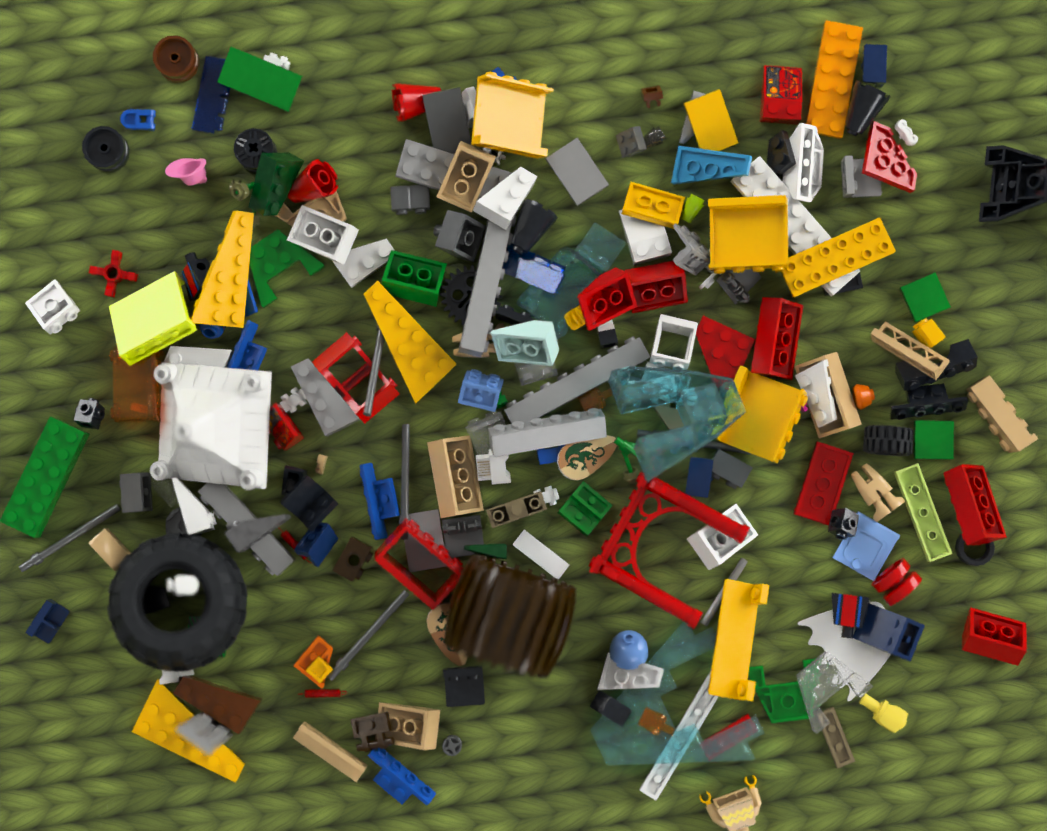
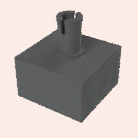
M447 210L442 226L436 225L433 231L434 235L438 237L435 247L456 258L474 262L486 226L466 214Z

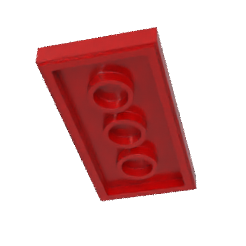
M816 441L795 506L794 515L829 526L832 510L837 508L854 453Z

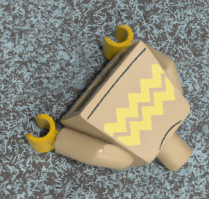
M752 775V784L748 783L747 777L744 778V783L746 786H749V790L745 787L713 799L714 803H711V794L706 791L709 795L707 801H704L700 795V801L706 804L705 808L713 822L722 828L727 827L729 831H749L748 827L756 823L755 817L759 813L761 800L758 788H755L757 779L754 775Z

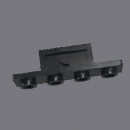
M944 383L919 386L917 389L905 391L908 404L892 406L890 419L902 420L909 417L941 415L949 412L958 413L966 410L968 398L949 399Z

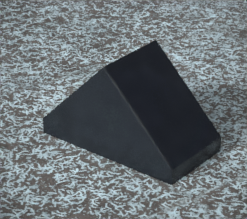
M285 465L281 495L286 496L307 475V470Z

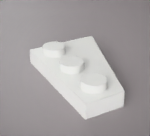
M387 239L351 249L344 265L333 261V263L352 288L388 262L391 250H394V248Z
M828 359L795 375L800 388L807 392V403L818 428L837 420L834 397L831 395L829 386L831 378L828 377L827 373Z
M608 652L597 690L659 688L664 669L642 663L638 665L637 669L625 670L616 666V663L610 659V653Z

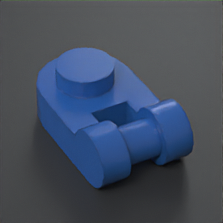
M129 109L121 114L120 121L125 128L130 130L154 131L156 111ZM141 117H146V123H141Z

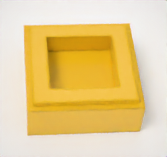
M318 656L307 667L306 672L317 682L321 683L333 668Z

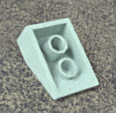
M533 320L491 331L498 361L553 366L559 352L553 322Z

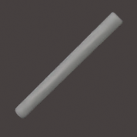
M741 558L728 579L736 581L748 561ZM723 587L700 622L705 626H708L721 605Z

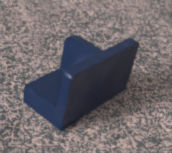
M865 44L863 48V63L861 65V69H863V82L875 83V87H883L886 83L887 45Z
M690 457L686 494L693 497H709L710 484L713 481L711 477L714 461L712 459Z
M321 522L312 532L308 529L294 551L297 555L309 557L313 565L319 567L338 541V537L328 523Z
M48 599L25 633L31 637L37 636L46 643H51L70 611L54 600Z

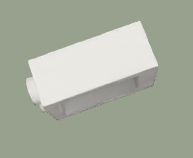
M661 314L657 324L649 363H653L658 367H670L676 371H687L698 323ZM662 330L689 336L684 359L657 353Z

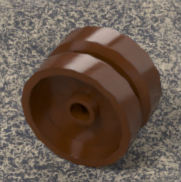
M177 35L167 36L156 44L153 51V62L158 71L167 80L174 83H184L197 73L199 57L191 43L185 38Z

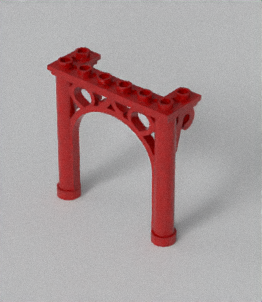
M641 471L636 479L638 489H634L630 494L629 500L631 501L628 507H623L619 515L622 518L618 524L615 523L613 525L609 541L605 540L600 549L603 552L597 557L594 556L590 561L589 572L605 576L687 623V626L694 630L703 612L654 586L643 577L639 570L636 552L644 529L660 515L668 512H683L742 544L751 527L745 524L741 525L653 476V473H649L650 471ZM660 497L674 504L675 507L662 509ZM648 498H655L657 501V511L652 514H646L643 510V506ZM638 508L642 516L648 517L645 521L641 519L637 523H630ZM626 529L630 533L629 541H633L632 546L625 542L619 543ZM625 546L630 550L631 558L624 563H620L616 559V554L621 547ZM632 563L636 576L621 567H626Z

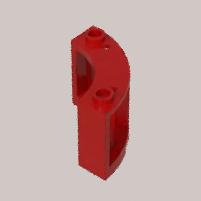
M346 332L313 360L312 363L365 424L399 395V392L395 389L398 385L391 377L387 379L379 370L378 377L385 385L374 395L371 416L363 415L365 402L359 406L348 392L370 374L372 361L360 348L362 343L357 337L351 338ZM354 347L366 363L341 384L328 368Z

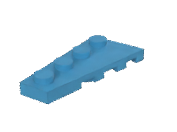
M678 146L671 183L681 184L749 176L752 156Z

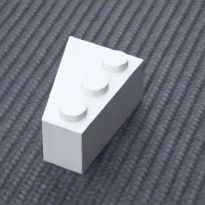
M170 346L164 362L227 368V363L232 358L234 351Z

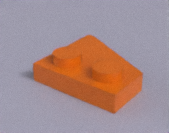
M318 635L293 666L323 689L325 679L321 683L317 682L306 672V669L318 656L329 664L333 646Z

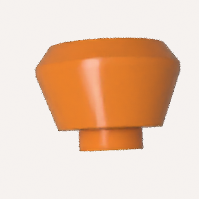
M856 384L852 388V396L857 409L862 410L871 405L872 400H875L874 391L869 389V386Z

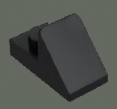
M600 690L589 706L621 727L624 726L633 711Z

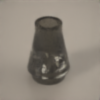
M659 126L653 127L644 136L647 149L663 144V141L666 140Z

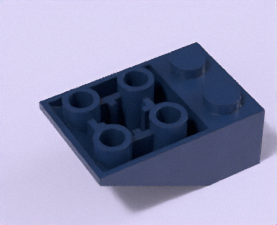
M870 604L863 628L855 629L853 639L905 661H911L925 625Z

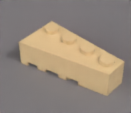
M990 375L966 389L969 400L978 406L979 415L988 421L990 431L993 435L998 436L1000 439L999 444L1004 451L1009 453L1019 452L1038 439L1035 433L1030 435L1027 431L1028 424L1025 420L1015 415V407L1009 401H1004V393Z

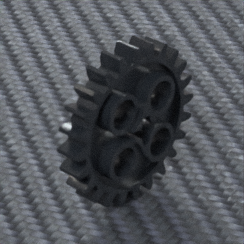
M473 265L470 270H467V267L464 266L463 272L457 268V275L450 273L451 280L445 279L448 286H442V289L446 292L440 294V297L446 298L441 301L442 305H447L444 308V312L450 311L448 318L455 316L454 323L461 320V326H464L467 315L465 309L469 306L470 299L462 308L458 306L467 300L468 293L471 294L473 287H469L466 282L469 279H475L476 270H474ZM459 291L463 294V298L455 300L452 297L453 293ZM499 295V298H495L494 304L497 307L501 306V303L497 302V300L502 299L501 295Z

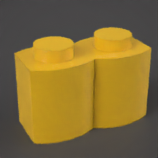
M924 318L912 326L914 328L912 333L916 339L929 348H932L946 338L932 318L929 320Z

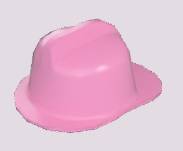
M179 159L170 163L165 173L169 177L180 178L188 186L206 183V160Z

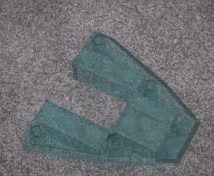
M629 366L612 370L608 380L621 415L675 402L684 427L637 439L634 450L646 482H649L717 438L746 412L733 378L691 370Z

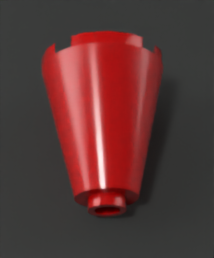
M393 84L392 86L395 89L392 90V102L394 111L399 113V116H396L398 122H403L426 113L422 95L441 91L440 87Z
M320 159L310 162L296 177L287 195L288 198L294 203L328 197L336 193L338 185H336L335 180L338 178L329 163L319 161Z

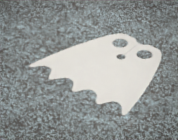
M870 602V604L885 609L879 602ZM833 610L798 622V625L808 626L812 629L813 633L808 644L818 645L824 649L821 664L835 666L837 673L833 683L847 684L849 686L850 692L847 701H851L870 682L891 655L856 639L842 638V626L834 625Z

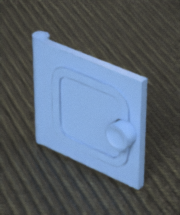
M858 511L856 513L859 515L856 535L842 540L832 558L874 581L900 535Z

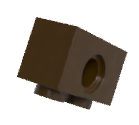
M351 537L332 571L352 582L355 579L359 580L364 572L362 569L364 563H369L374 554L371 552L373 547L355 537ZM353 554L357 555L360 559L359 564L356 566L352 565L349 561Z

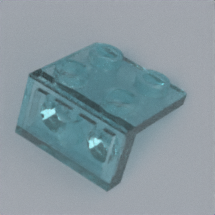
M594 223L580 245L578 244L574 250V255L600 272L605 273L610 269L626 242L599 224Z

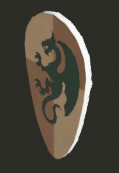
M607 435L605 438L566 444L558 454L557 464L559 470L570 480H581L588 477L599 469L614 453L617 445L613 442L616 438Z
M440 603L434 610L431 609L428 613V630L443 654L451 662L458 666H463L467 661L464 651L456 653L454 648L449 649L444 644L450 603Z

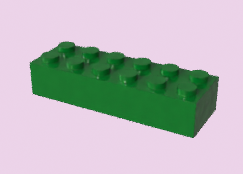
M50 416L4 510L0 522L33 538H40L90 433Z

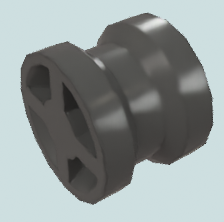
M456 735L447 736L442 745L444 753L449 756L459 754L462 748L461 739Z

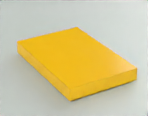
M720 89L684 103L700 149L720 151L738 144Z
M630 182L621 214L674 229L673 225L679 223L685 197Z

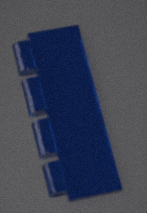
M205 57L192 130L215 134V131H222L225 118L219 117L218 114L225 115L228 99L221 97L229 96L230 87L217 81L226 59Z
M507 244L506 251H509L507 262H503L502 269H505L504 274L555 295L565 277L566 267L556 262L551 263V260L530 251L520 255L512 250L511 244Z

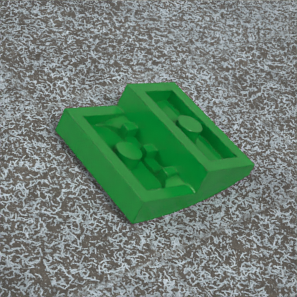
M583 481L557 513L587 537L613 505Z

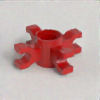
M112 250L111 263L105 266V268L90 266L89 274L103 276L107 280L104 295L113 298L116 295L117 283H120L122 280L137 282L138 274L126 272L120 268L123 253L117 250ZM117 269V276L111 279L110 272Z

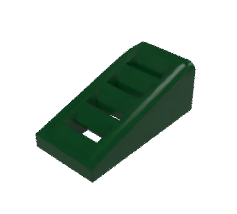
M507 545L464 546V550L496 559H507Z

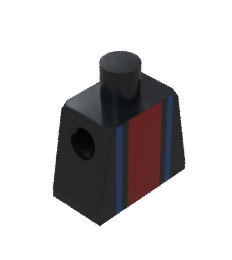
M195 252L185 255L187 265L182 271L190 302L199 299L202 291L201 287L210 268L208 259H198Z
M832 593L834 625L842 626V638L853 639L854 627L863 628L871 598Z

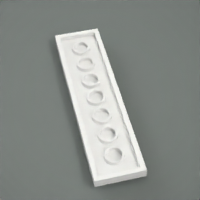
M760 156L751 163L749 176L734 177L730 181L743 197L787 196L788 248L794 255L832 239L801 202L793 199L787 186ZM857 269L821 286L832 297L854 278L860 270Z

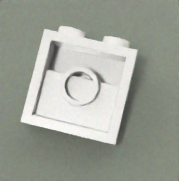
M56 279L25 303L42 328L50 335L60 332L62 325L67 321L75 320L77 313L80 312L75 302L67 295Z

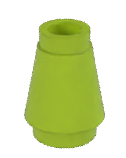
M693 194L689 198L687 197L681 219L691 224L692 220L704 207L703 203L705 200Z

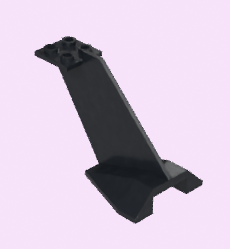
M1004 145L986 146L985 166L992 168L989 202L980 204L979 222H998L1047 203L1046 158Z

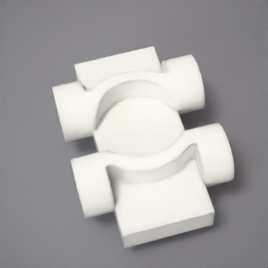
M270 53L269 56L265 55L263 59L289 70L291 62H288L287 57L281 56L279 59L277 54Z
M295 387L290 391L292 393L291 396H288L286 393L281 397L282 402H280V405L286 413L288 411L293 413L297 410L296 406L300 405L302 407L307 404L302 389L298 390Z
M552 486L545 487V492H542L545 503H549L550 506L557 504L556 500L560 499L557 489H552ZM541 489L535 490L533 493L540 492Z

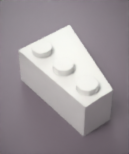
M522 167L518 168L478 199L473 211L506 230L532 189L537 176Z

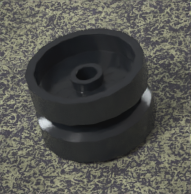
M109 126L93 128L86 134L82 143L84 157L91 165L102 172L112 173L118 171L126 165L129 159L130 149L127 141L121 134Z

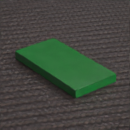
M231 46L217 82L289 112L303 76Z

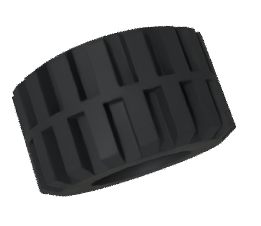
M869 425L864 428L863 451L876 455H911L914 431L900 426Z

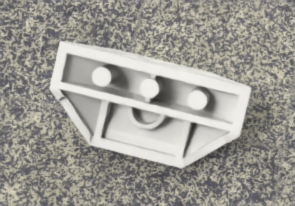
M799 123L789 138L796 164L783 173V183L789 189L793 199L811 202L821 188L824 149L821 139L817 134V127L804 123Z

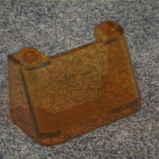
M114 346L113 350L110 351V360L113 362V407H111L110 414L111 419H114L116 423L160 422V408H158V406H161L159 383L154 378V370L161 364V360L158 358L163 356V349L131 366L119 356L117 346Z

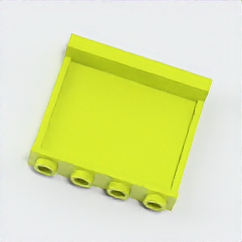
M175 271L109 306L119 356L129 366L197 331L196 325L189 319L181 287L185 282Z

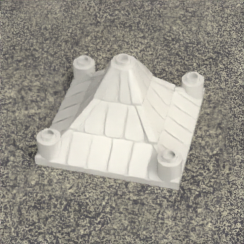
M167 362L158 365L154 370V378L162 386L159 458L150 467L151 476L155 480L176 477L179 480L241 486L246 490L255 488L265 489L267 484L271 372Z

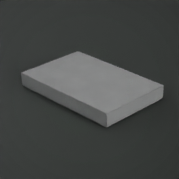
M578 138L546 158V161L576 206H579L609 186Z
M439 509L409 514L411 519L419 524V529L423 533L428 532L438 546L440 544L444 546ZM408 533V540H404L410 572L446 567L441 560L434 554L432 555L425 546Z

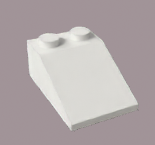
M302 205L287 241L344 265L359 229Z
M619 210L633 265L668 257L672 254L664 226L621 214L622 210Z
M176 477L172 478L188 535H199L215 530L214 525L217 522L214 513L212 514L181 480Z
M734 504L722 514L741 525L745 524L751 527L742 544L707 524L687 538L708 570L723 563L758 536L737 504Z

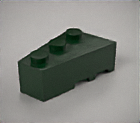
M289 152L261 153L248 207L263 216L278 215L304 160Z

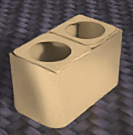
M109 529L102 530L89 542V545L114 571H118L123 559L131 554Z

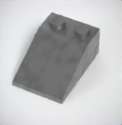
M283 514L253 520L235 521L227 527L228 531L225 532V535L237 552H244L289 520L291 516Z

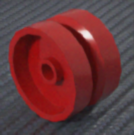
M905 558L897 560L886 568L871 584L878 593L885 592L883 599L889 606L895 605L905 598L922 581V578L916 571L908 572L911 565Z

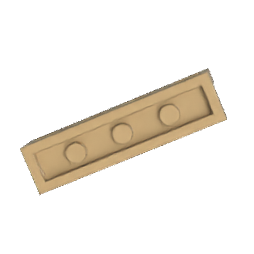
M886 321L879 330L874 328L871 332V338L874 343L937 380L950 362L949 359ZM886 329L892 331L894 338L886 335L884 331ZM906 340L909 342L910 347H906L898 341ZM923 350L925 351L926 357H923L914 351ZM938 359L943 363L939 367L930 360Z
M305 721L293 737V739L355 782L358 781L368 766Z

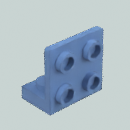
M475 369L467 370L462 382L458 403L495 412L504 379L495 374H482L481 371Z

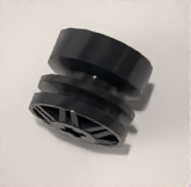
M251 128L244 130L234 142L233 150L235 157L245 170L254 174L257 173L261 153H278L271 137L261 129ZM255 147L258 149V151H252L251 148Z

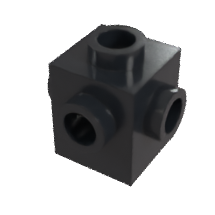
M80 399L75 409L73 421L83 428L99 430L101 421L105 416V408L96 399Z
M847 508L832 510L828 532L841 540L854 537L856 535L859 515Z

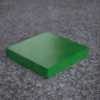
M936 272L899 288L915 323L951 307Z
M915 420L914 459L953 460L954 421Z

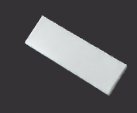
M523 530L512 544L558 580L569 567L567 562L526 530Z

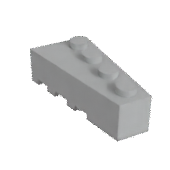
M307 358L291 366L325 436L328 437L361 420L337 390L318 371L310 359Z

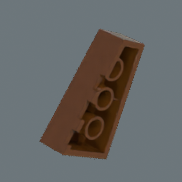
M191 675L183 676L173 694L237 734L244 730L262 701V698L229 689L228 687L220 686Z

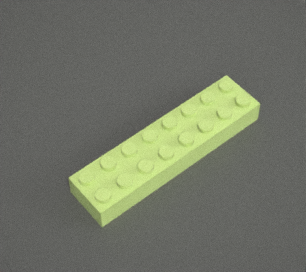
M916 463L894 471L927 562L951 555V548L919 464Z

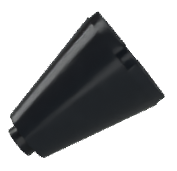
M856 81L854 84L845 127L848 128L846 132L856 137L858 133L861 135L864 133L891 97L868 84L866 86L862 85L860 81Z
M524 200L511 240L512 250L520 255L528 253L556 222L558 218L556 214L550 209L546 211L542 208L543 205L536 201Z

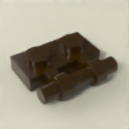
M389 712L351 719L354 739L361 737L362 743L356 745L358 752H370L375 748L384 749L388 748L389 745H394V738H387L385 736V732L392 731ZM377 734V740L371 741L369 736Z

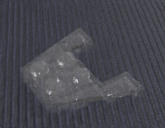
M826 651L796 675L814 733H819L830 723L820 709V706L848 683L856 696L860 698L873 687L872 684L865 681L860 675L853 672L844 663Z

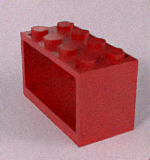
M405 518L375 551L374 560L429 608L434 610L457 585L464 570L463 563L457 557L452 558L448 554L449 551L442 544L438 546L428 532L423 533L419 529L420 526L413 519L409 521ZM405 531L410 533L432 555L434 554L454 572L435 593L387 552L398 542V539Z

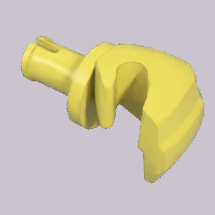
M865 693L859 704L873 712V719L892 733H896L904 728L908 713L905 710L888 704L887 700L879 703Z

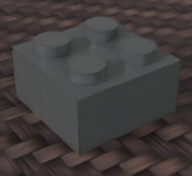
M640 126L631 127L616 135L622 158L631 157L647 149Z

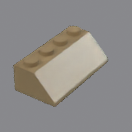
M837 352L794 366L797 374L828 359L827 373L828 377L831 378L829 386L831 395L834 397L837 420L818 428L809 408L819 438L862 425Z
M470 435L428 442L440 517L446 518L484 511Z

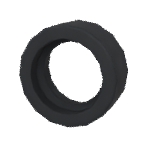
M962 534L956 540V554L967 565H984L994 555V541L985 543L986 551L982 557L972 559L964 552L965 541Z

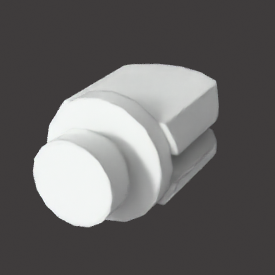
M178 575L175 576V581L168 579V591L175 589V594L193 595L198 589V581L194 576Z

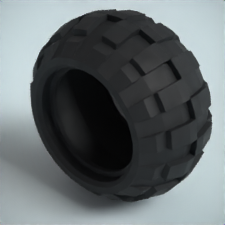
M171 533L143 542L120 563L114 579L111 580L108 591L110 593L109 606L107 607L108 617L118 642L139 662L165 671H190L215 661L216 658L233 645L242 625H244L247 614V589L239 567L221 547L197 535ZM168 569H182L192 573L201 582L205 592V607L201 617L194 625L179 632H166L156 628L149 622L144 613V597L148 586L157 575Z

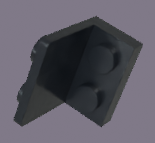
M305 475L280 501L311 532L338 505L337 501L308 475Z
M482 665L443 669L447 707L485 704Z

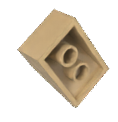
M460 141L436 197L472 213L496 156Z
M379 702L378 713L389 712L392 731L385 732V736L387 738L393 737L394 745L420 750L436 749L440 710Z

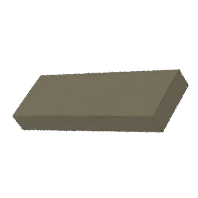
M832 706L815 713L836 768L838 769L855 762L834 707Z

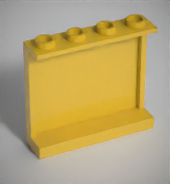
M786 195L708 199V207L710 209L709 269L711 271H714L716 274L725 273V270L743 273L747 269H752L753 272H763L764 269L784 271V268H789L788 199Z

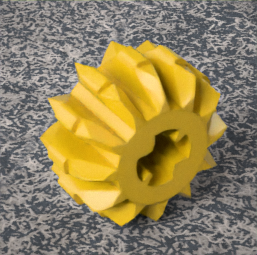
M580 305L567 312L564 316L571 330H577L586 324Z

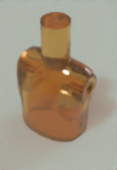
M612 387L603 392L599 388H594L579 396L578 400L583 411H588L591 408L601 409L606 406L605 399L615 393Z
M647 706L637 724L654 735L664 731L672 736L675 728L665 724L667 719L665 715Z

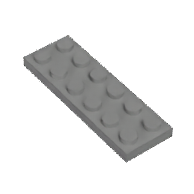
M406 139L395 177L439 190L455 154ZM492 166L478 199L506 179L512 172Z
M200 712L185 721L176 730L207 755H210L224 745L233 736L230 732L231 729L223 724H219L204 712Z

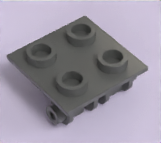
M747 269L743 273L725 270V273H722L716 281L736 305L739 301L747 303L750 300L747 292L761 279V276L758 272H753L752 269Z
M480 515L442 520L445 548L449 551L448 554L451 557L474 555L476 553L464 550V546L484 544Z

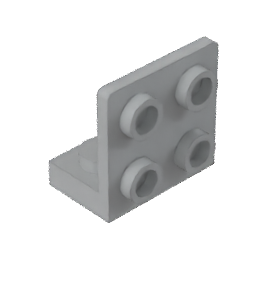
M852 155L844 156L841 160L843 198L877 197L882 195L881 181L862 174L864 159H853Z
M675 223L673 228L686 245V248L681 250L672 260L677 266L696 276L710 263L708 255L710 252L703 244L701 245L699 242L701 239L694 231L690 232L684 225L681 227Z

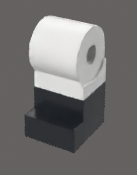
M613 320L597 327L601 349L618 346Z

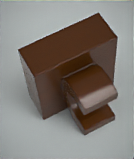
M660 86L641 89V95L647 108H650L652 100L656 101L658 107L661 105L660 99H663V93Z

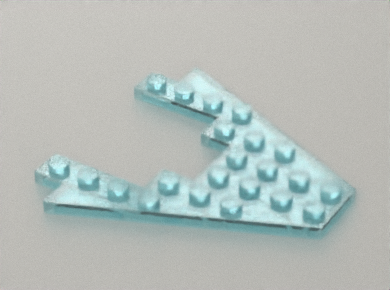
M682 622L647 663L664 669L659 688L625 689L616 699L633 710L624 726L621 727L603 715L590 729L606 765L744 761L755 759L747 742L765 734L756 716L703 741L695 723L679 731L676 730L660 697L677 688L669 670L714 649L716 634L712 627L694 635L692 629L687 626V623Z

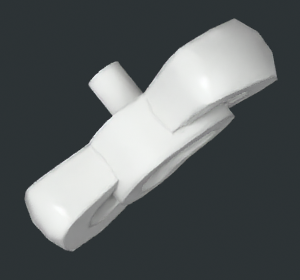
M905 120L897 121L895 130L898 131L899 138L903 139L908 146L915 145L918 137L913 134L911 128L907 127V122Z

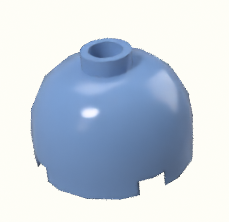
M624 630L612 639L610 659L616 663V666L625 670L637 669L638 665L646 662L648 658V645L641 634L633 630Z

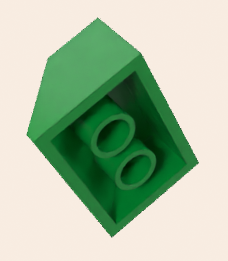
M391 250L381 285L394 297L436 307L447 263Z

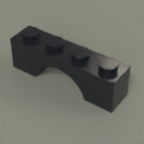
M969 339L950 345V352L947 356L950 362L937 380L904 360L896 363L895 373L904 391L914 390L921 385L932 384L939 379L950 378L957 373L973 370L977 367L978 357ZM943 362L937 363L936 365L940 367V365Z

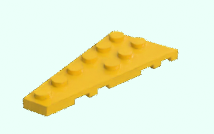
M232 212L225 229L223 241L218 246V253L208 270L201 287L202 291L199 299L194 304L195 308L192 316L189 317L193 323L244 328L254 213Z
M376 281L363 295L416 404L457 364L381 283Z
M157 679L132 732L236 783L245 763L225 745L207 755L176 731L178 727L194 717L195 714L164 684L160 685V679Z

